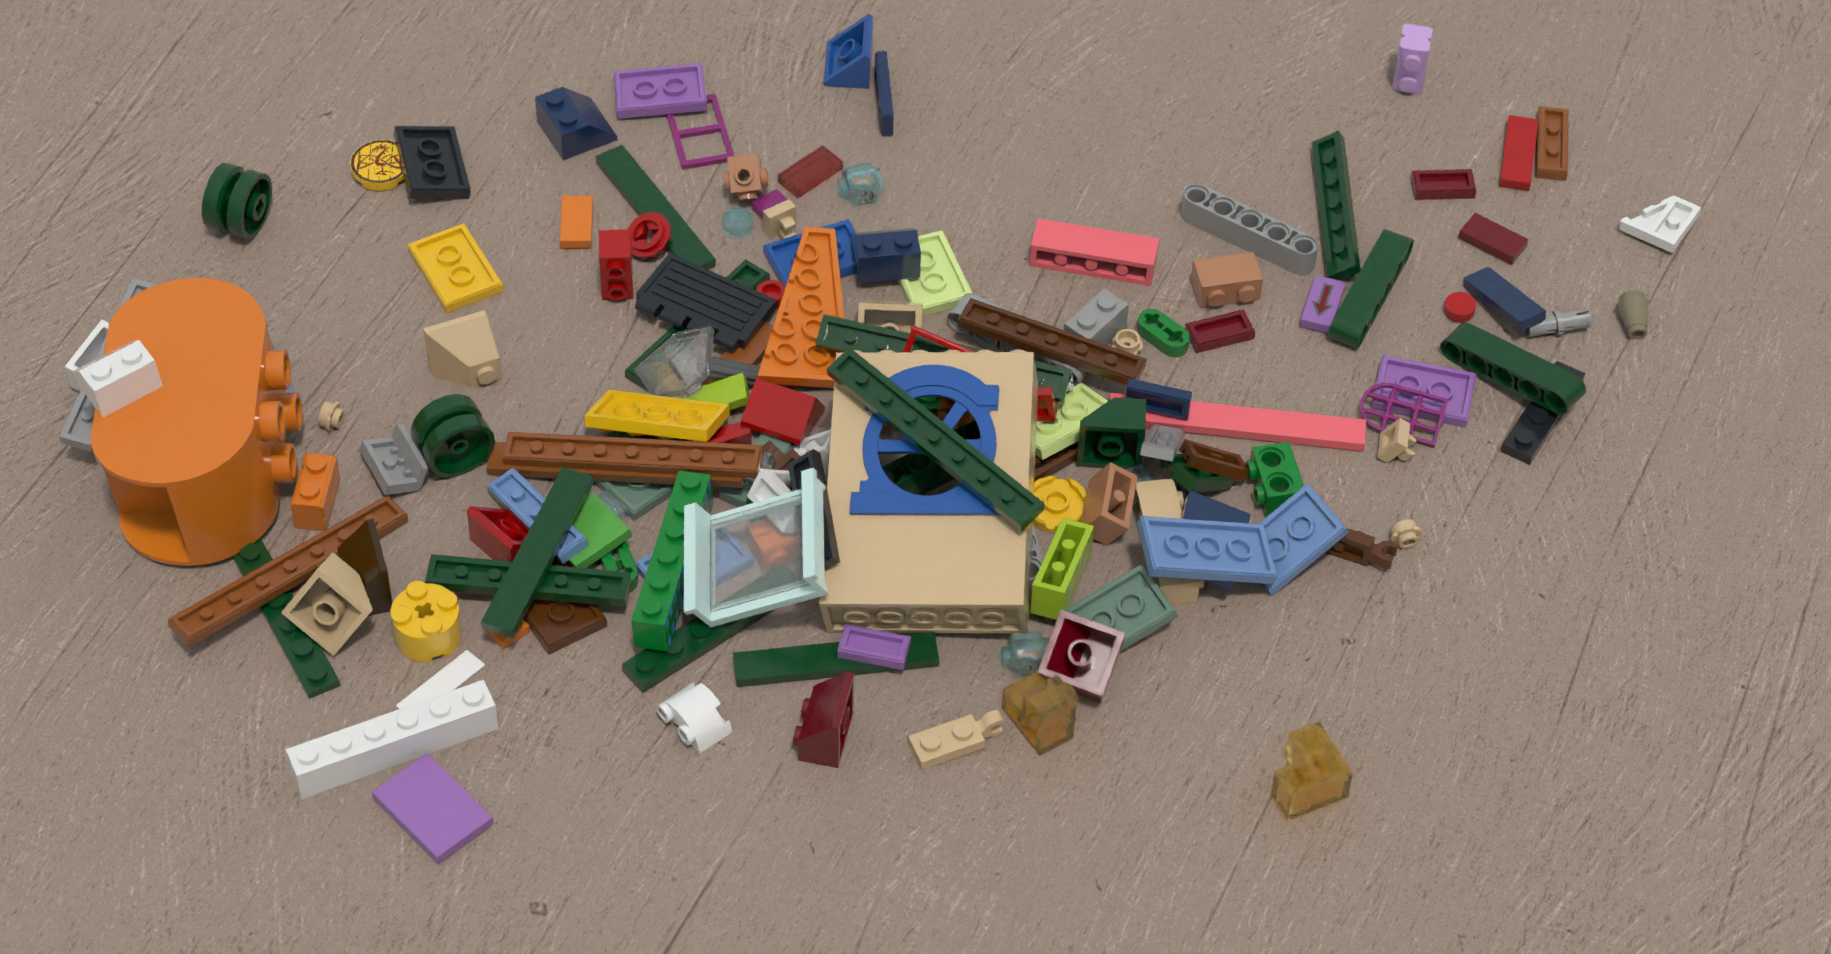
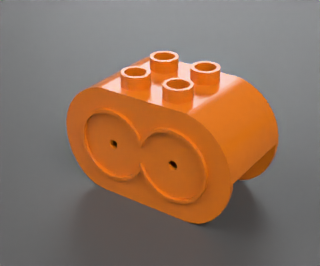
M183 278L172 280L139 292L116 311L108 326L104 349L105 355L130 341L140 340L155 360L163 386L104 418L95 408L91 431V446L97 461L105 471L119 511V525L127 543L139 554L160 563L178 566H197L215 563L240 553L241 548L249 543H255L270 527L278 511L281 483H294L296 481V450L293 443H286L287 432L301 431L303 411L300 394L298 392L286 393L285 391L290 388L291 365L288 351L274 350L263 311L257 301L242 288L218 279Z

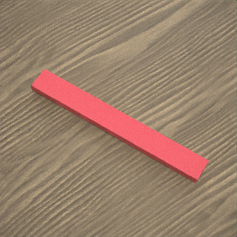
M1110 393V400L1114 397L1126 398V394ZM1191 401L1188 421L1146 412V428L1151 429L1154 424L1183 429L1186 433L1280 443L1290 442V444L1364 451L1366 419Z

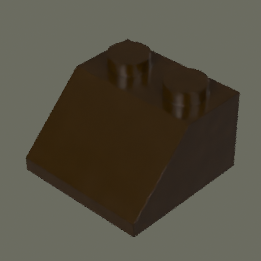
M373 518L366 520L337 548L339 558L360 575L373 609L368 616L390 612L393 603L388 571Z

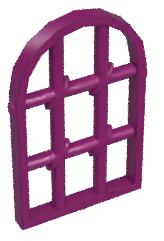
M1379 383L1365 391L1361 398L1360 413L1362 419H1366V424L1370 428L1381 433L1386 429L1388 420L1396 421L1400 418L1392 416L1393 414L1390 413L1393 404L1410 408L1411 411H1414L1411 421L1403 419L1410 423L1409 434L1412 435L1414 427L1434 432L1433 442L1418 437L1414 438L1416 443L1435 447L1440 427L1443 425V417L1449 399L1400 386L1399 384ZM1380 388L1392 389L1390 397L1372 392ZM1399 390L1418 396L1416 405L1397 400L1398 398L1395 397L1396 391ZM1366 397L1385 401L1384 403L1387 404L1385 413L1364 408ZM1423 397L1444 403L1442 412L1425 408L1424 405H1421ZM1419 411L1440 417L1437 428L1416 421ZM1365 413L1380 417V420H1382L1381 426L1379 427L1371 423Z

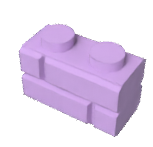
M1413 24L1403 25L1392 87L1395 91L1413 94L1422 93L1433 29L1430 27Z

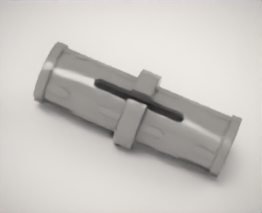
M1588 308L1566 312L1555 310L1552 311V314L1546 315L1545 320L1525 330L1529 338L1552 333L1562 335L1564 331L1590 328L1592 323L1591 314Z

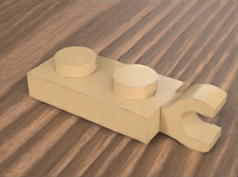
M998 710L986 713L977 722L973 715L970 714L908 736V744L921 770L984 749L986 738L996 737L1003 733L1000 725L1003 723V719Z

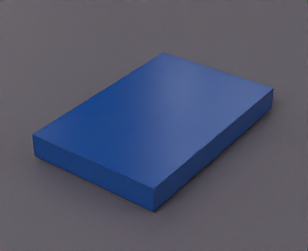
M849 219L821 227L835 229L840 279L857 274L851 241V233H856ZM802 233L763 245V254L778 281L784 284L785 287Z

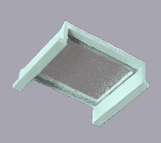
M814 468L801 471L802 489L714 515H710L696 502L684 506L685 614L693 613L708 626L714 627L829 595L825 583L823 491L825 490V485L817 479V471Z

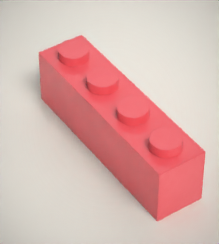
M1037 218L1031 242L1029 266L1152 286L1160 238Z

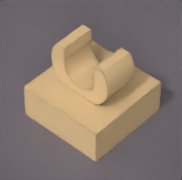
M790 199L763 211V230L769 239L779 235L782 239L796 235L792 230L796 228V206Z
M1399 418L1380 433L1377 458L1388 463L1396 456L1402 461H1408L1415 456V452L1408 449L1416 443V439L1409 434L1410 423Z

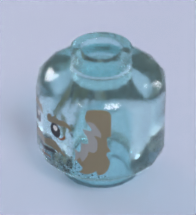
M869 162L845 167L842 171V178L837 179L840 196H846L852 205L876 201L879 198L880 192L884 191L881 170L875 168Z
M1039 631L1011 634L1008 637L1007 646L1001 647L1003 666H1009L1010 671L1015 677L1038 675L1037 672L1049 639L1044 638Z

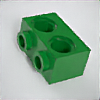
M1290 442L1254 446L1251 448L1250 460L1245 463L1250 471L1247 478L1248 480H1253L1255 485L1253 489L1256 505H1261L1264 516L1267 517L1300 490L1304 483Z

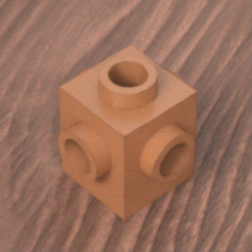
M758 153L727 157L729 172H724L725 190H731L734 199L739 198L740 202L755 201L757 196L764 195V186H769L767 168H762Z

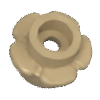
M1132 329L1118 331L1112 340L1114 344L1112 347L1137 355L1143 348L1140 335Z
M325 401L320 410L318 425L325 427L327 432H331L333 427L339 428L343 422L345 411L340 409V402L331 403Z
M1414 520L1399 521L1390 529L1392 535L1390 541L1396 543L1402 549L1413 547L1418 543L1422 530L1416 526Z

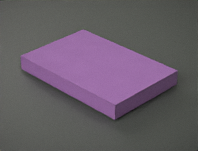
M702 63L614 72L618 119L707 110Z
M1382 355L1376 384H1399L1400 386L1447 398L1449 400L1443 417V423L1466 428L1477 373ZM1380 388L1375 390L1374 393L1390 397L1392 389ZM1399 390L1396 391L1395 397L1398 398L1397 400L1416 405L1418 396ZM1423 397L1421 405H1424L1425 408L1442 412L1444 403ZM1373 398L1371 409L1385 412L1387 404L1384 403L1385 401ZM1396 404L1392 405L1390 413L1412 417L1414 412L1410 408ZM1419 411L1417 417L1434 422H1439L1440 419L1438 416Z
M428 753L372 791L373 799L438 864L494 824L493 817Z

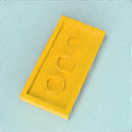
M608 390L584 416L585 427L597 428L600 432L622 431L627 432L631 436L646 434L657 436L663 440L678 438L695 442H708L730 416L729 404Z

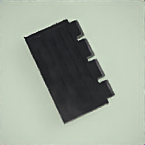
M669 253L637 291V302L635 305L636 310L654 318L660 314L659 320L683 330L687 325V333L710 342L714 338V345L734 353L739 347L745 349L777 309V300Z

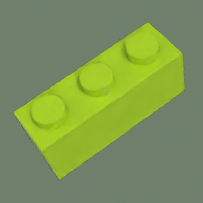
M1062 518L1032 584L1030 613L1057 620L1060 610H1068L1092 555L1094 526Z

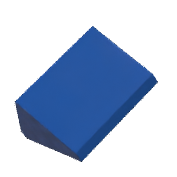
M870 14L866 15L827 42L824 85L827 87L869 89L873 50V16Z

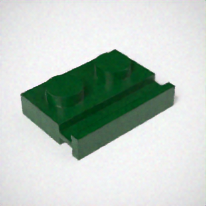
M1176 454L1173 461L1161 460L1159 464L1162 469L1169 468L1171 470L1169 475L1187 493L1190 490L1194 492L1230 490L1235 481L1234 479L1189 467L1187 460L1183 458L1184 454Z

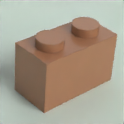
M1254 252L1193 260L1191 284L1199 308L1260 300L1263 278Z
M1111 462L1089 479L1081 523L1094 526L1093 539L1106 546L1129 529L1138 478L1133 473Z

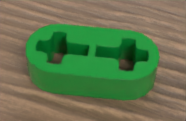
M1146 309L1139 314L1137 332L1143 339L1169 357L1185 355L1188 351L1190 336L1182 326L1156 309Z
M625 541L614 549L618 553V558L614 559L612 553L609 552L600 558L599 562L603 570L630 572V593L637 588L638 570L629 546Z

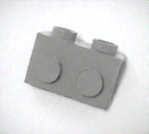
M403 423L395 425L392 437L362 440L359 450L385 495L421 490L424 478L428 474V464L420 454L412 436L409 435Z

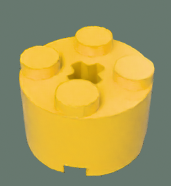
M413 581L393 601L390 612L393 633L398 648L404 656L419 662L433 661L432 657L442 654L443 657L450 655L458 647L462 638V627L455 593L437 584Z

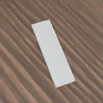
M466 650L396 706L401 709L453 691L484 667L485 664Z

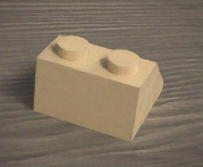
M860 300L858 322L910 333L912 325L922 328L923 303Z
M332 552L281 613L334 656L373 609L359 573Z

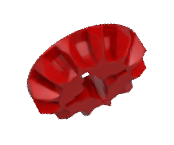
M649 212L642 214L634 219L628 227L631 234L632 255L642 260L649 256L656 258V253L660 250L666 251L665 245L667 241L672 240L670 231L673 228L668 220L659 213ZM648 228H649L650 231L654 234V235L651 237V239H652L651 243H648V242L645 240V239L648 238V234H647V233H649V232H648Z

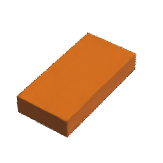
M562 196L560 248H591L593 196Z

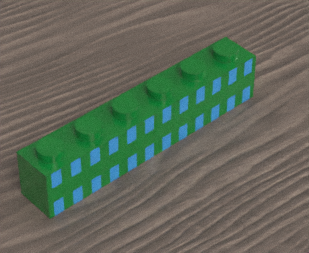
M678 471L631 620L635 647L668 651L684 600V506L696 502L710 514L714 501L711 474Z

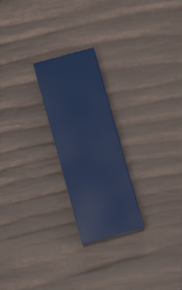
M876 51L875 81L881 135L883 134V137L893 136L894 114L887 51Z
M1489 266L1463 278V287L1520 331L1546 319L1545 309Z

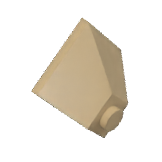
M485 310L423 328L428 367L431 375L470 388L502 379L500 358Z

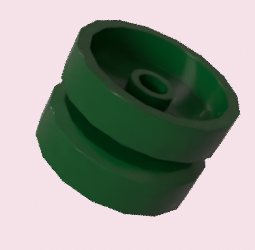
M221 163L210 176L204 191L201 212L203 223L210 229L221 232L229 230L234 236L245 239L254 238L263 227L270 210L273 189L270 177L262 172L247 170L245 172L241 166Z
M461 394L446 395L433 400L421 409L411 426L414 442L418 449L423 452L424 459L430 469L438 476L455 477L473 471L488 458L495 445L494 433L488 423L482 418V413L476 403L469 396Z

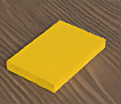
M465 223L407 244L408 252L446 313L504 292L501 280Z

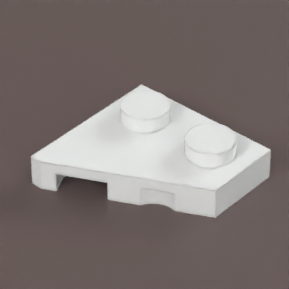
M1673 195L1662 200L1658 205H1651L1642 209V214L1631 220L1628 217L1623 218L1620 221L1619 230L1673 253L1700 216L1701 207Z

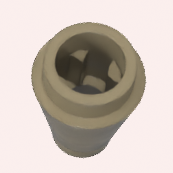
M1637 290L1623 293L1619 297L1617 308L1629 338L1641 339L1647 335L1648 299L1644 297L1643 292Z

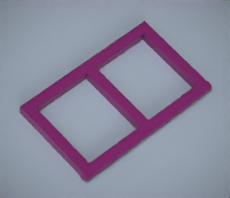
M716 94L706 95L707 104L712 103L718 124L678 131L673 114H666L682 170L728 162L727 157L734 156ZM721 132L727 154L686 160L680 139Z

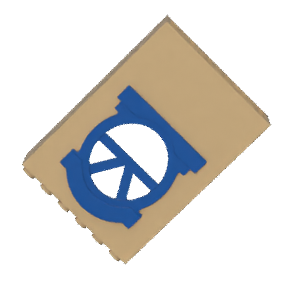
M854 350L914 399L926 396H939L955 401L954 406L942 421L952 430L963 414L969 412L979 427L981 437L977 440L966 441L1034 494L1038 379L1034 352H1026L1024 350H1012L1010 352H993L991 350H980L978 352H960L958 350H947L945 352H927L924 350L894 352L882 350L878 353H863ZM836 353V359H837L842 353ZM834 381L827 491L840 562L825 570V583L829 595L819 597V606L826 631L843 632L845 624L890 633L1028 634L1033 521L1021 532L962 483L945 493L929 496L916 495L900 489L884 473L878 454L924 453L908 440L880 439V433L886 422Z

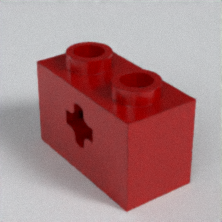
M630 229L599 230V266L602 300L633 299Z

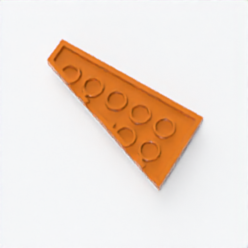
M804 228L757 378L780 385L834 388V380L828 376L826 369L836 360V353L839 352L817 348L816 340L823 314L845 319L835 229Z

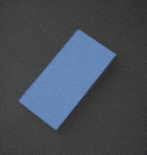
M1140 516L1137 522L1149 576L1274 584L1278 577L1264 524Z

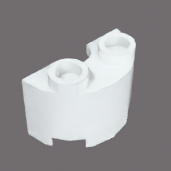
M692 682L656 706L661 719L666 723L670 722L672 725L676 723L679 726L677 732L681 740L686 745L691 744L699 754L733 733L730 721H725L716 709L721 703L711 690L702 683L695 686L694 682Z

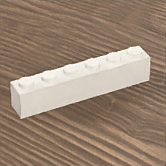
M481 680L286 749L290 773L301 799L414 760L426 753L430 754L498 730L496 705L485 681Z

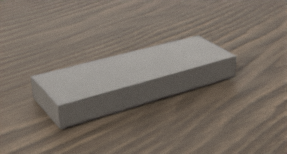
M1159 424L1152 425L1142 443L1140 455L1173 461L1183 441V429Z

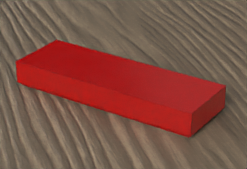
M1508 116L1499 186L1530 190L1539 119Z

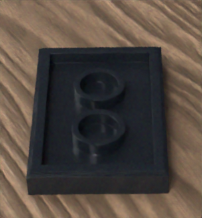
M395 126L393 134L409 198L470 197L471 189L455 127Z

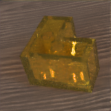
M1036 671L1003 688L1002 710L1035 752L1041 756L1074 738L1078 696L1073 687L1069 684L1066 685L1058 675L1045 681Z
M1320 721L1289 732L1285 757L1290 765L1275 770L1271 790L1272 797L1287 821L1348 798L1353 778L1351 769Z

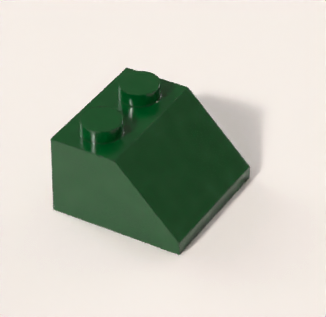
M1114 397L1080 420L1076 467L1104 468L1111 462L1125 470H1141L1143 456L1140 453L1145 439L1146 399Z

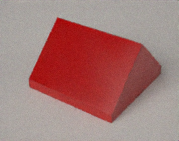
M756 378L740 426L800 445L824 413L825 406L816 397Z
M470 506L467 510L470 540L492 560L513 562L528 530L506 509Z

